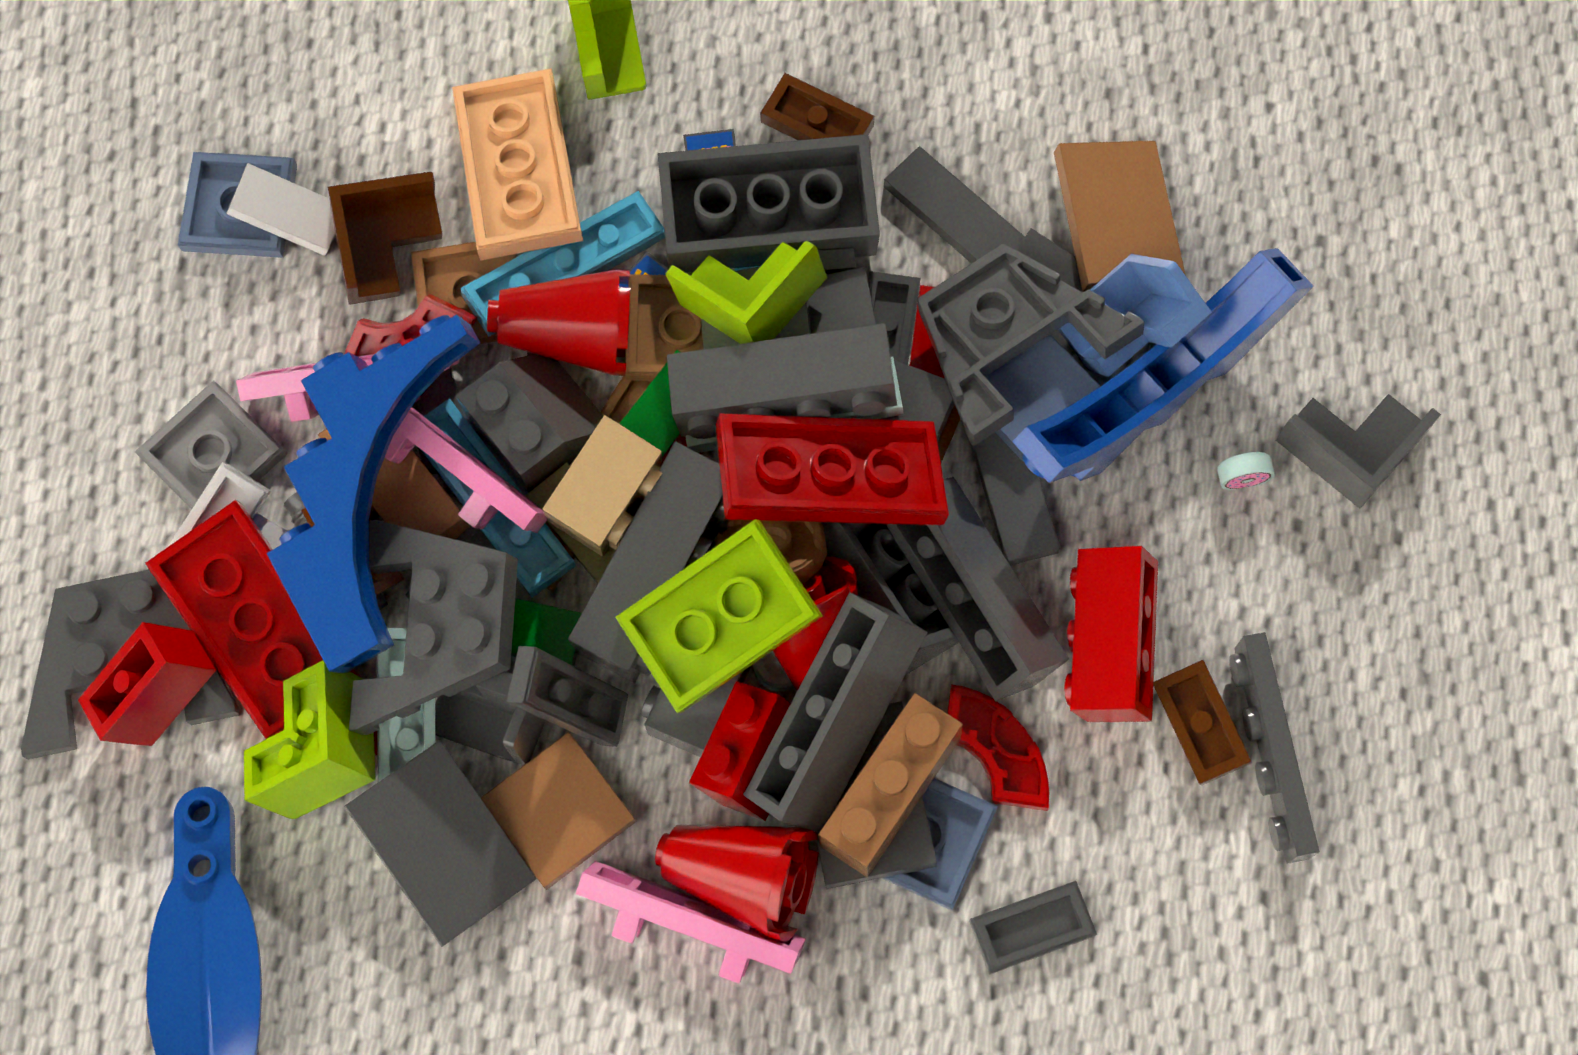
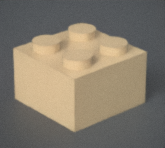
M604 415L542 510L547 521L602 557L609 547L617 550L634 518L631 513L639 501L643 502L647 492H651L662 475L659 471L662 467V451Z

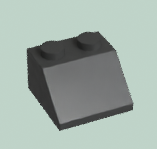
M537 354L499 362L455 395L466 418L528 493L566 462L569 465L573 463L603 418V414L556 359Z

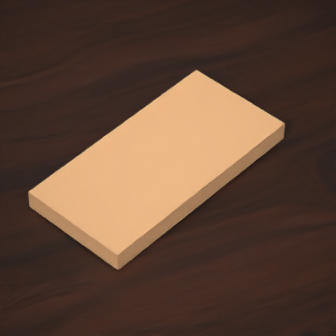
M552 68L452 87L476 247L480 261L583 241Z

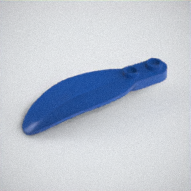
M198 787L188 791L180 798L174 810V874L157 912L151 934L147 962V1015L156 1055H257L262 1009V973L259 941L249 901L235 877L234 809L229 800L220 791L211 787ZM209 806L210 814L205 820L200 822L193 820L194 813L198 808ZM209 860L211 867L208 873L201 877L194 876L195 866L200 861Z

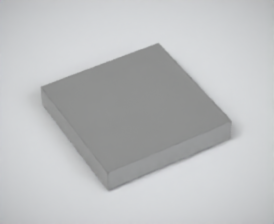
M214 380L135 451L191 509L222 462H226L258 482L287 455L284 448Z

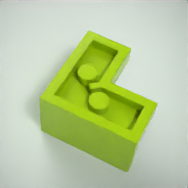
M568 0L588 100L645 90L647 85L631 0Z
M805 241L798 250L782 242L749 280L710 255L707 256L691 276L674 265L665 273L681 306L740 344L774 339L827 279L817 247L809 241Z
M321 661L283 681L284 730L244 750V801L286 818L297 819L376 780L374 733L360 735L349 730L353 680H363V678L351 672H329L325 662Z

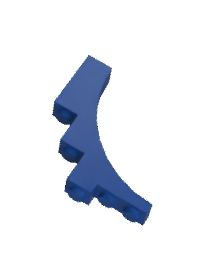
M1278 248L1259 251L1228 283L1206 302L1212 313L1172 348L1159 344L1155 345L1133 364L1076 403L1046 419L1026 426L1012 441L1023 453L1022 459L1031 472L1041 478H1045L1049 483L1070 475L1082 481L1102 473L1144 430L1165 423L1207 380L1223 376L1229 372L1314 286Z
M443 315L429 321L420 328L421 336L403 346L400 343H396L381 349L372 356L373 364L369 366L364 360L350 352L345 355L342 352H338L318 361L313 366L315 372L301 380L332 439L319 438L305 444L296 452L298 458L285 465L284 469L315 525L311 527L309 523L287 531L279 538L282 545L266 554L329 672L348 673L394 646L377 604L369 565V516L377 475L392 437L414 402L447 367L481 344L471 325L458 315L451 318L448 315Z

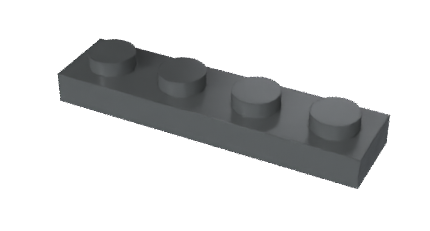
M1266 633L1246 635L1242 637L1234 648L1235 654L1230 655L1229 665L1235 686L1244 687L1248 707L1242 710L1244 730L1249 741L1257 740L1262 761L1257 762L1255 765L1257 784L1263 796L1270 795L1275 817H1270L1268 822L1271 841L1276 851L1283 850L1286 864L1309 860L1320 851Z

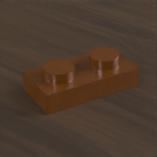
M784 73L760 112L761 123L796 140L869 135L874 127L875 120L874 115L787 73Z
M1204 660L1153 682V686L1199 785L1202 786L1252 764Z

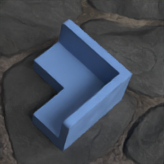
M1130 254L1090 290L1105 298V305L1123 315L1129 311L1139 316L1144 321L1143 335L1104 359L1071 323L1065 324L1058 330L1089 371L1109 377L1148 342L1172 348L1212 312L1176 262Z

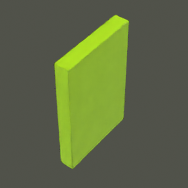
M755 519L615 618L675 711L683 713L823 615L760 520Z

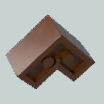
M433 172L329 186L330 208L349 305L400 296L392 247L442 239Z

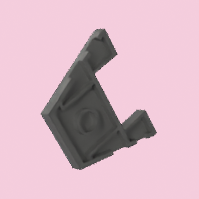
M1004 243L918 298L920 316L968 439L973 446L1014 420V409L985 378L986 376L1067 323H1071L1104 359L1143 335L1144 321L1139 316L1129 311L1123 315L1105 305V298L1089 289L1085 292L1075 289L1061 281L1059 273Z
M370 520L369 565L371 572L382 574L412 570L403 674L401 676L353 680L349 730L360 735H369L380 730V723L395 716L400 718L408 717L420 711L421 704L440 695L451 697L510 669L518 559L503 551L378 520Z
M149 569L55 589L21 745L22 757L29 760L77 750L71 695L84 692L142 622L190 630ZM217 668L215 673L184 708L186 722L190 725L240 715L239 707Z

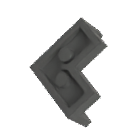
M1388 394L1358 429L1354 431L1316 399L1312 398L1298 415L1294 414L1288 420L1276 441L1360 509L1424 437L1441 414L1432 408L1421 420Z
M505 671L451 697L440 695L435 702V736L522 766L531 760L546 720L507 703L513 674Z

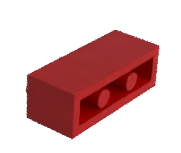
M1143 546L1078 549L1077 567H1073L1070 573V589L1075 599V619L1070 620L1068 624L1067 641L1070 651L1073 652L1072 673H1068L1066 676L1064 692L1066 702L1070 706V711L1087 722H1152L1158 560Z

